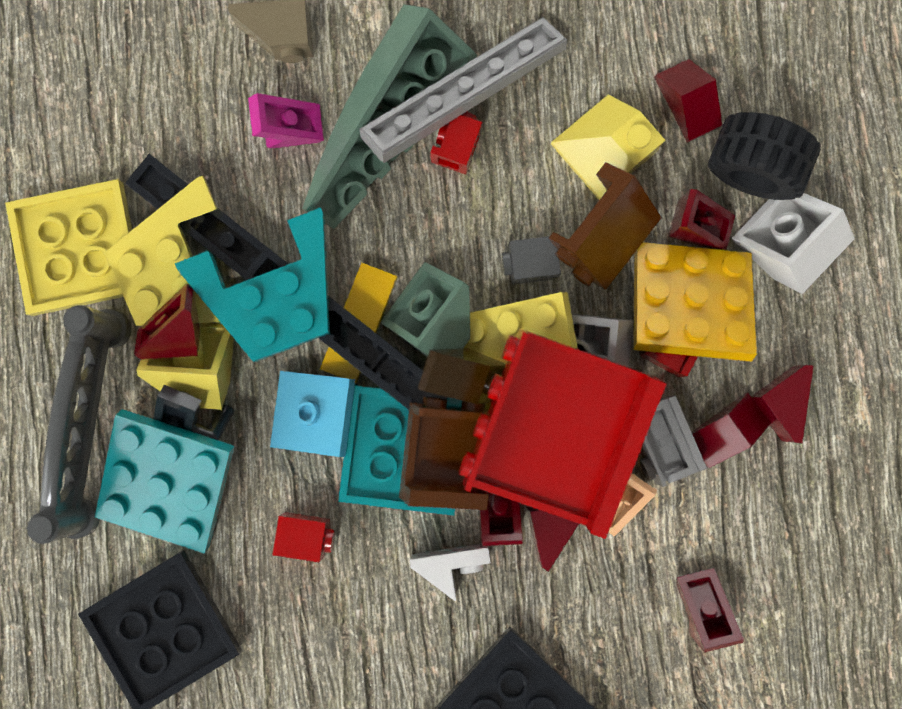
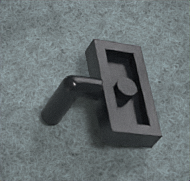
M164 385L157 395L153 419L219 441L234 414V410L231 406L223 404L222 410L217 411L209 427L197 423L202 400L191 396L187 392L178 391Z

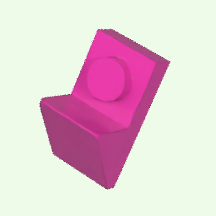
M256 93L248 98L252 136L265 138L267 148H280L324 141L320 104Z

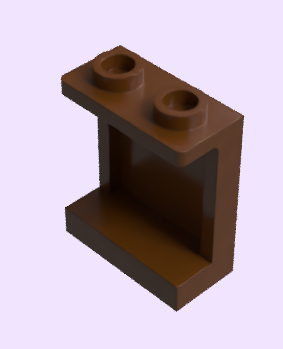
M607 162L604 163L596 174L607 190L569 239L555 232L548 238L558 249L555 256L567 266L574 268L571 274L579 282L588 287L591 283H594L604 290L609 287L662 218L635 175Z
M423 397V403L410 402L399 497L408 506L487 510L488 494L473 486L471 492L464 490V476L459 475L460 466L466 451L473 453L478 438L473 436V432L480 413L487 415L489 411L485 409L486 403L475 404L462 400L461 407L447 405V399L436 397Z

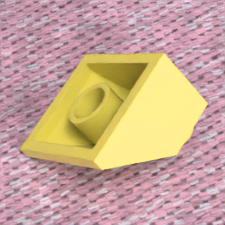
M608 94L554 139L551 145L600 200L607 190L596 174L605 162L631 174L652 157L666 140L641 111Z
M199 323L200 340L198 356L140 360L136 370L137 375L157 390L161 391L163 386L166 385L201 399L200 408L222 410L230 385L234 338L222 323Z

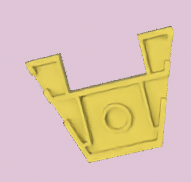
M204 176L193 180L104 252L136 326H142L186 284L189 285L175 266V263L193 257L180 223L217 209ZM194 291L199 323L220 322Z

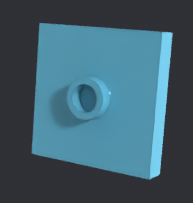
M280 371L270 447L345 457L355 379Z

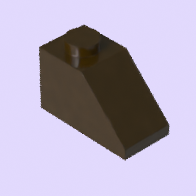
M469 348L430 350L418 389L475 404L489 403L493 400L487 398L495 374L502 376L506 364Z

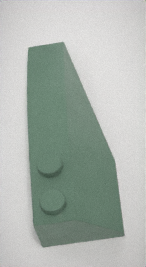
M403 5L363 70L329 137L302 209L310 212L321 207L325 215V224L333 229L367 195L366 189L377 178L382 179L392 169L390 164L399 156L398 154L383 163L361 139L359 129L478 56L431 9ZM414 145L404 150V152H408Z

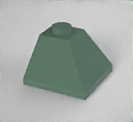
M424 262L380 323L426 357H428L430 350L464 348L470 340L469 286L465 282Z

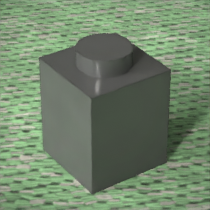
M550 236L509 241L508 252L502 253L504 276L511 275L512 285L556 280L561 275L559 259L555 256L558 249L548 239Z

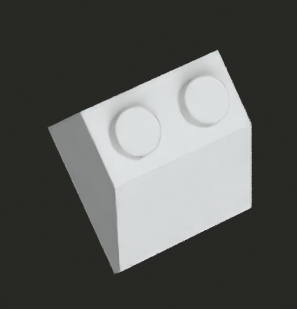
M805 193L800 198L792 200L769 199L732 237L734 243L744 252L752 253V260L769 276L801 294L812 285L855 239L843 209Z

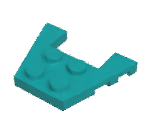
M321 207L287 220L301 255V260L229 288H225L214 256L210 251L175 263L180 274L253 362H258L330 334L328 283L326 276L327 255L324 230L325 215Z

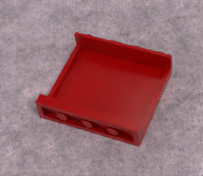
M519 328L516 337L510 335L505 344L502 359L507 360L502 376L495 374L491 382L487 398L493 400L487 415L480 413L476 422L473 436L478 438L474 451L473 453L466 451L462 460L459 475L464 476V490L471 492L473 486L582 524L587 527L590 534L606 539L666 383L655 376Z

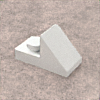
M482 543L411 554L410 557L411 568L454 601H456V590L452 569L460 568L461 574H469L482 571L483 564L491 563L488 546H482Z

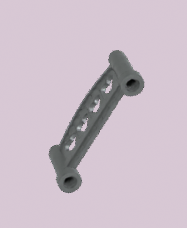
M76 305L69 308L64 314L63 324L66 331L70 333L58 377L48 425L42 472L40 511L29 520L27 525L28 536L36 543L47 544L66 537L79 539L93 533L99 525L100 519L95 518L97 506L90 500L83 499L108 348H117L124 345L130 338L132 331L130 320L119 311L112 309L99 311L86 306ZM84 354H85L86 358H85L84 370H83V372L81 373V369H82L83 362H84V361H83V356H84ZM77 392H78V395H79L78 405H77V410H76L75 413H74V410H75V407H76V403H77L76 398H77ZM70 433H71V434H72L71 446H70V450H69L68 453H67V450H68L69 444H70V440H69V439H70ZM65 473L64 487L62 492L60 493L63 484V474Z

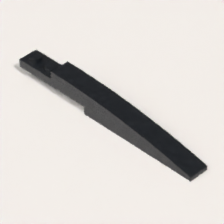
M151 154L147 155L125 182L126 185L156 209H159L188 185ZM219 208L180 223L181 229L246 281L288 265L286 261ZM328 296L330 334L320 337L321 341L408 410L410 402L423 403V397L448 398L418 389L423 370Z

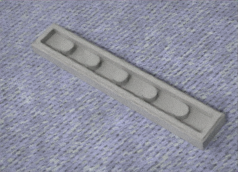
M542 17L359 129L360 137L378 158L385 163L564 51L567 46V39Z

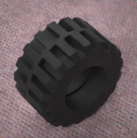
M740 112L731 114L725 119L708 161V168L722 182L744 193L765 199L792 200L803 196L820 154L821 144L806 129L784 118L764 113Z

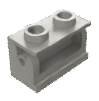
M676 395L661 398L641 448L644 458L640 459L639 462L648 481L654 480L656 485L665 487L667 486L666 481L671 483L696 472L703 471L707 467Z

